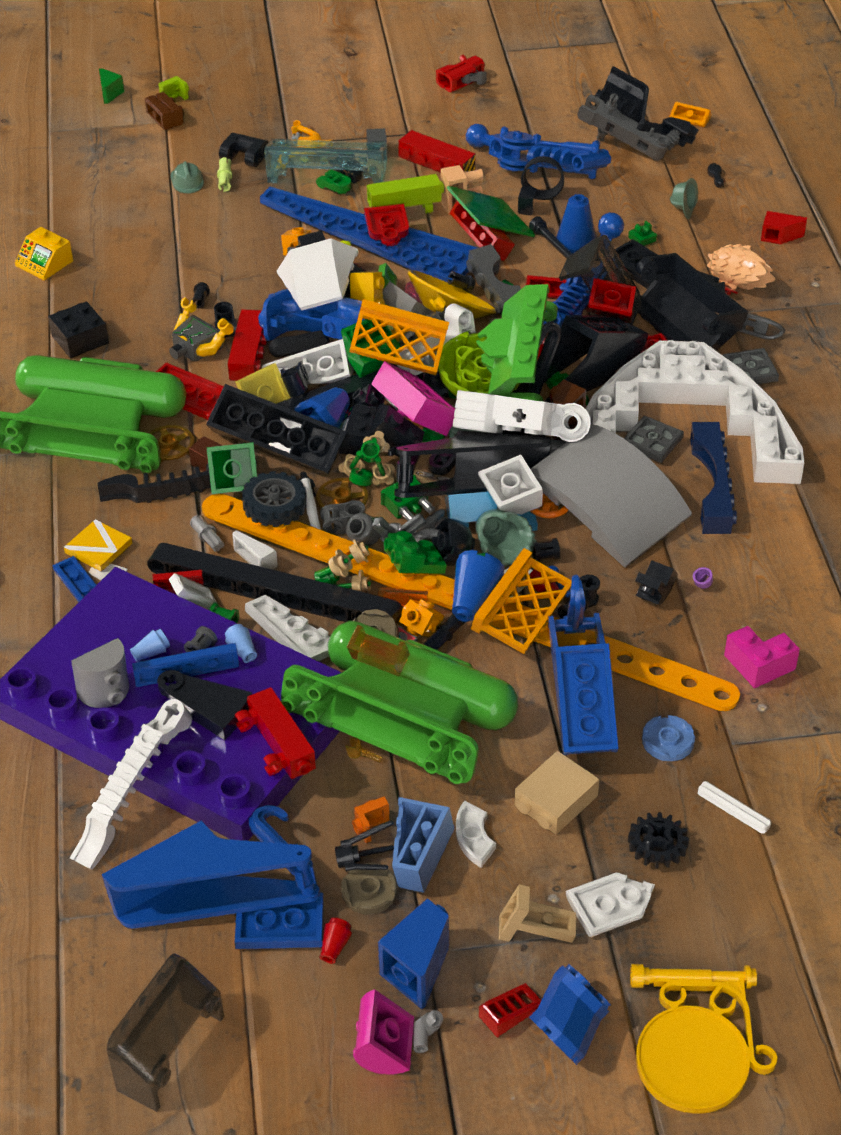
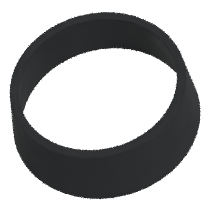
M539 156L533 158L524 168L521 176L522 187H532L526 179V170L531 165L540 162L552 164L561 173L559 183L549 190L537 189L534 199L538 200L552 199L561 192L564 186L562 167L551 157Z

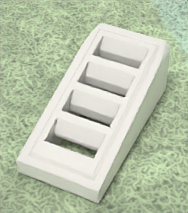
M237 530L233 532L234 551L249 564L272 570L277 568V551Z

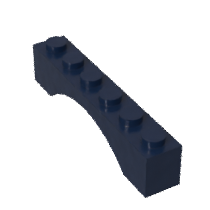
M692 422L690 444L692 455L707 467L714 482L711 492L702 500L700 515L702 534H731L732 524L737 523V512L732 510L734 508V494H730L732 479L727 477L729 476L730 466L729 462H725L727 460V447L723 446L725 443V432L720 430L719 422Z

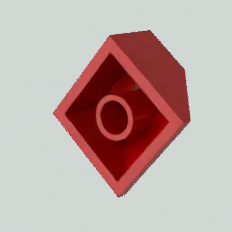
M594 278L587 311L629 320L632 314L636 286Z

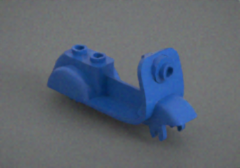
M284 289L269 294L268 298L264 301L263 310L260 312L258 320L260 326L264 329L265 339L270 341L285 332L293 330L323 331L325 336L341 340L343 339L341 329L357 323L362 301L344 297L339 301L301 311L290 291Z

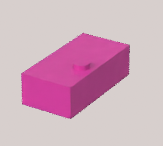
M384 361L371 384L398 408L397 412L402 416L447 436L453 426L455 408L417 375H413Z

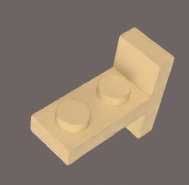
M519 884L499 915V940L510 942L515 932L520 930L572 943L576 937V912L531 902L530 887Z

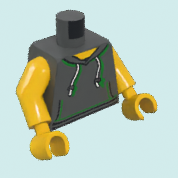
M186 297L183 298L181 306L184 311L183 314L180 313L172 333L173 346L169 349L171 356L174 359H178L184 355L192 361H198L206 356L215 355L223 348L224 336L233 333V326L225 318L219 320L217 324L219 329L195 315L189 317L190 313L195 312L197 306L193 300L189 304V300Z

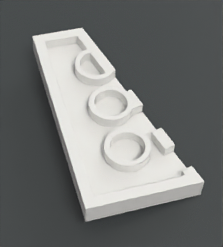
M267 595L245 603V612L278 643L316 661L329 657L328 641L330 636H328L329 632L321 627L319 629L314 628L308 624V619L303 616L292 615L289 608Z

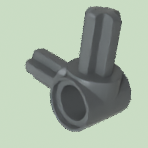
M420 513L403 525L400 523L389 524L383 517H375L372 528L380 534V539L384 542V539L388 538V533H397L398 531L415 533L426 524V520Z

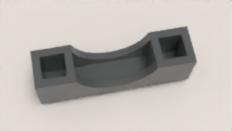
M492 244L469 250L468 260L466 261L467 268L475 276L477 284L485 291V296L494 305L496 313L502 317L504 303L520 291L521 287L519 285L505 284L495 277L499 273L501 258Z

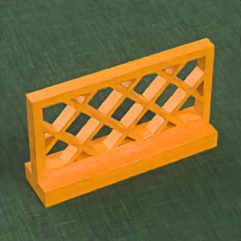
M363 299L349 352L436 375L449 322ZM362 318L371 320L375 327L366 331L361 324ZM387 325L393 326L396 333L387 336L382 328ZM378 330L383 340L374 344L369 334ZM408 331L415 332L418 339L409 343L404 333ZM400 336L405 345L396 349L391 340ZM363 337L370 344L365 349L355 346L356 341ZM429 337L440 339L439 345L430 348L425 339ZM421 342L427 351L417 355L412 346ZM387 343L392 352L387 355L382 354L377 347ZM408 349L414 358L404 360L399 353ZM430 355L434 361V366L424 365L421 358Z
M523 548L474 615L471 630L480 634L481 631H484L522 654H525L547 623L548 616H552L570 590L572 580L531 558L532 552ZM532 567L541 572L542 577L530 579L528 572ZM550 582H558L564 585V588L552 591ZM544 583L547 592L535 593L533 585ZM528 586L530 594L518 596L516 588ZM549 598L551 606L540 608L537 599ZM532 600L535 609L523 610L521 602ZM516 603L518 611L506 613L504 605ZM537 615L539 623L528 625L525 616ZM520 617L523 626L511 628L508 619ZM503 620L506 629L498 630L490 624L492 621ZM525 632L526 642L524 644L514 639L513 634Z

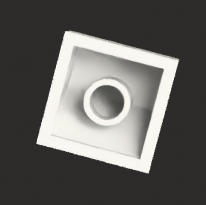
M522 455L478 472L479 477L499 510L515 512L521 515L542 506L543 489Z

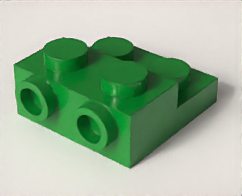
M406 531L388 533V538L384 539V551L387 552L392 564L395 565L399 573L445 574L447 564L432 542L427 540L416 542L413 535Z

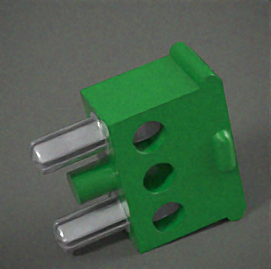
M413 475V482L410 483V486L421 484L416 479V475ZM398 482L381 491L380 504L384 505L397 519L404 517L409 521L414 517L411 512L417 515L421 513V507L428 513H433L435 507L428 501V496L396 497L394 490L398 488Z

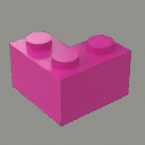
M746 626L727 635L724 656L755 689L796 670L800 649L785 633L763 642L749 626Z

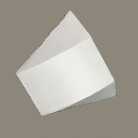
M327 239L291 249L279 266L277 274L290 291L301 311L339 301L344 298L349 283L348 276L354 268L353 261L355 257H358L359 250L334 239Z

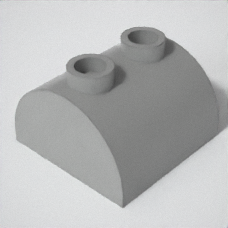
M389 282L383 292L385 305L424 316L433 313L392 282Z
M118 638L71 660L77 697L84 704L95 708H106L119 704L128 694L129 680L125 651L122 642Z

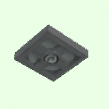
M764 348L723 354L725 358L741 368L756 384L779 380V374Z
M644 415L624 439L634 445L648 458L662 463L683 439L684 431Z

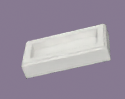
M175 573L170 577L169 581L177 596L207 609H210L213 603H217L209 588Z

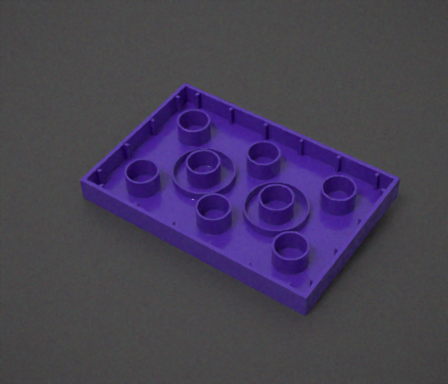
M114 567L0 679V720L108 776L113 775L117 769V763L121 762L126 755V749H130L134 742V737L138 736L141 732L142 725H146L155 719L163 704L170 700L159 692L157 683L136 687L132 663H136V660L132 656L130 649L152 630L157 631L161 629L169 641L170 647L164 653L141 661L186 653L184 650L185 643L195 637L196 630L201 626L211 629L217 636L216 644L209 648L227 645L225 632L237 623L118 567ZM248 629L257 653V657L253 661L245 663L238 655L239 667L192 677L249 691L252 694L271 687L281 701L284 673L291 665L305 667L326 677L335 676L342 672ZM118 638L122 642L125 651L129 680L128 694L117 705L106 708L90 707L77 697L71 660ZM294 712L289 713L314 749L316 761L340 731L317 722H308L305 717ZM192 720L188 729L179 732L168 744H159L157 748L161 752L160 755L151 756L149 761L153 764L152 767H144L141 772L144 779L142 781L136 780L133 787L136 791L196 822L202 820L209 829L231 840L248 841L254 835L249 827V818L253 815L254 811L262 806H278L303 775L291 779L284 768L276 775L269 776L264 769L267 764L263 758L274 752L256 725H253L252 728L245 732H240L237 727L226 740H223Z

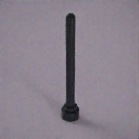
M540 216L534 217L529 223V229L534 234L542 235L574 265L576 263V256L547 229V223Z

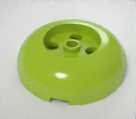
M468 331L463 332L446 342L443 346L438 366L439 374L446 388L456 397L458 390L484 394L489 392L492 374L483 365L481 355L484 352L476 343L477 340L485 341L487 337L479 338L478 333L469 334ZM520 383L516 384L512 392L518 388Z

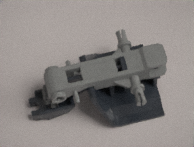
M614 66L611 68L604 88L602 90L599 89L595 96L590 94L586 99L585 105H581L577 114L580 120L598 127L597 140L604 141L605 135L610 134L632 148L648 155L655 161L663 159L667 150L670 151L675 145L684 147L686 143L692 144L699 131L689 121L674 117L663 119L662 124L647 121L645 115L649 87L642 81Z

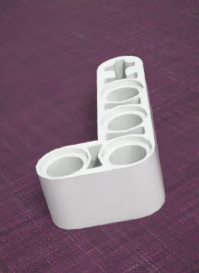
M454 303L446 308L444 318L446 322H449L444 345L463 332L468 331L469 334L476 333L474 316L470 310ZM429 337L425 340L430 348L439 345L440 339ZM421 342L412 346L417 355L427 351ZM408 349L399 353L404 360L414 358ZM430 355L421 358L424 365L434 366V361ZM397 365L413 375L422 373V371Z

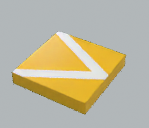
M95 519L64 546V552L71 557L75 556L77 560L102 572L133 544L132 537Z

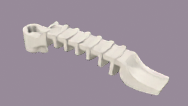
M176 699L168 700L163 704L155 719L146 725H142L141 732L138 736L134 737V742L130 749H126V755L121 762L117 763V769L113 775L109 776V782L106 787L101 789V795L97 802L92 804L93 809L86 817L83 836L70 859L93 870L104 856L115 836V827L110 824L112 820L122 822L123 817L117 811L120 806L125 808L129 806V803L124 799L128 793L134 794L136 792L133 785L136 780L142 781L144 779V776L141 774L144 767H152L153 764L149 759L152 755H160L161 752L157 748L160 743L168 744L172 738L179 732L188 729L192 723V716L181 701Z

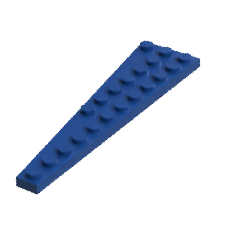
M269 187L260 196V203L345 241H349L351 244L406 268L431 275L445 282L448 279L452 280V278H448L452 271L464 276L469 272L466 265L469 250L478 248L410 227L408 235L401 238L397 245L386 246L380 240H374L369 236L365 216L362 213L274 187Z

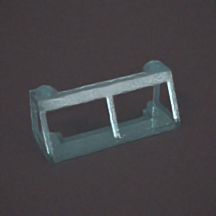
M272 139L265 147L268 183H277L278 177L281 174L286 176L287 168L363 171L364 179L369 177L374 183H381L385 180L388 160L387 143ZM292 146L323 147V148H302V147H292ZM329 147H331V148H357V149H368V150L328 149V148H329Z

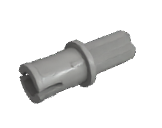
M195 515L191 519L190 526L198 533V537L202 542H207L215 552L224 547V542L216 534V528L213 525H209L202 515H199V517Z

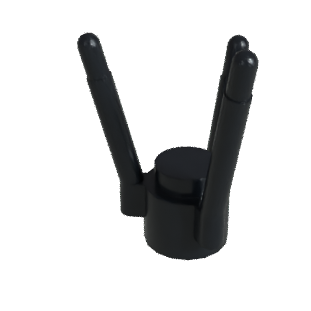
M389 820L350 839L341 840V845L335 846V855L339 869L345 868L346 872L351 870H388V865L360 864L356 862H361L362 856L394 850V845L359 850L358 845L353 846L352 844L392 826L394 822Z

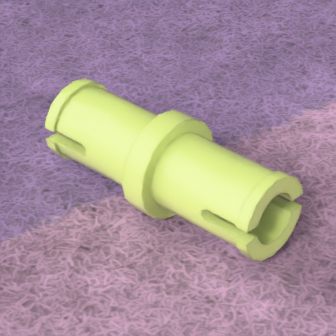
M226 157L219 160V170L217 171V178L219 179L218 188L222 190L223 186V192L230 190V182L233 177L231 160L228 159V163H226Z

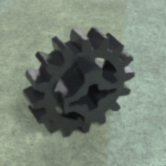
M658 812L657 817L647 813L645 820L639 816L637 824L632 823L628 833L629 851L635 852L636 860L643 858L645 866L652 862L656 869L659 868L660 863H664L667 868H670L671 861L678 864L680 863V856H686L689 844L687 828H681L682 822L680 820L673 822V815L662 818L661 812Z

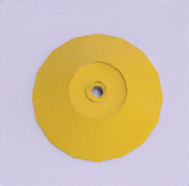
M408 270V276L422 304L436 313L429 300H436L437 294H440L447 303L446 308L453 303L470 310L473 313L474 319L496 314V309L461 288L450 285L431 275Z

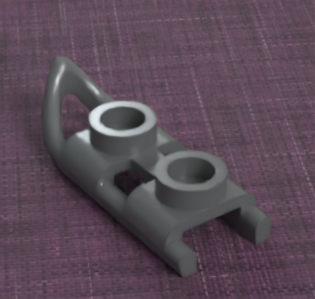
M748 313L743 329L739 332L772 340L781 337L785 333V328L769 318ZM769 324L780 329V333L771 336L766 335ZM746 326H752L754 327V330H747Z

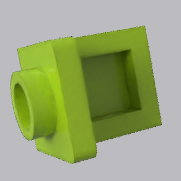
M178 76L159 83V92H164L168 97L174 99L180 96L184 100L189 99V86L186 81Z

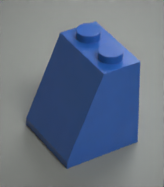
M427 898L378 941L380 975L420 1009H423L428 1002L449 950V915L441 905H435Z

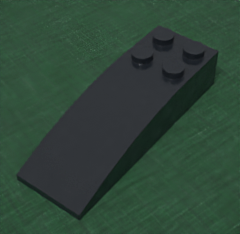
M227 384L224 385L206 423L216 434L239 443L253 442L254 449L326 474L330 473L347 436V431Z

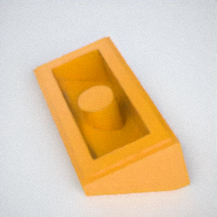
M675 102L669 117L689 121L691 125L705 128L712 114L709 109Z

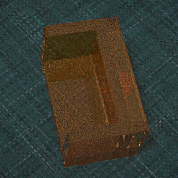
M357 625L347 645L352 659L396 676L400 675L410 655L405 642L400 641L398 646L366 634L363 626Z

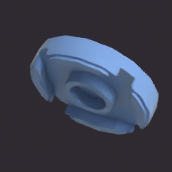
M668 715V718L657 716L648 721L644 726L642 744L652 757L659 760L672 762L681 760L688 756L694 748V730L687 721L677 716Z

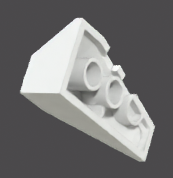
M343 339L261 365L264 368L276 363L281 374V369L287 370L302 361L309 377L308 384L332 383L351 377L354 372V368L348 361Z

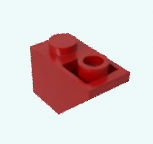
M767 211L763 222L761 241L784 244L804 237L808 217Z

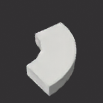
M464 800L456 817L457 841L468 859L482 868L496 850V842L490 839L484 830L488 812Z

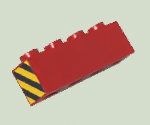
M413 130L398 140L399 157L440 173L442 168L460 165L464 172L475 170V153Z

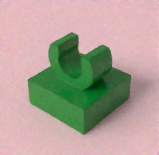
M646 220L643 226L636 224L635 229L629 231L628 238L630 240L634 239L643 246L656 242L657 234L651 230L652 225Z

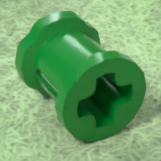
M213 603L210 607V611L238 623L239 610L225 609L220 607L218 603Z

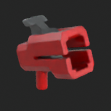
M461 55L459 57L461 62L454 65H446L436 70V83L450 93L477 81V85H482L487 80V73L484 72L485 63L476 55L468 59L465 55Z

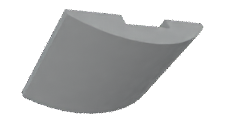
M590 424L589 431L584 438L575 442L567 441L530 469L541 485L543 493L557 506L563 504L592 531L591 537L624 568L648 551L692 514L671 481L644 453L616 433L594 424Z

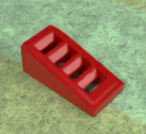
M524 983L480 1005L479 1018L498 1038L531 1016L537 1010L541 999ZM525 994L532 1003L527 1004L521 996ZM516 1000L522 1008L518 1009L513 1001ZM508 1006L512 1012L508 1013L504 1007ZM499 1011L503 1017L499 1018L496 1013Z

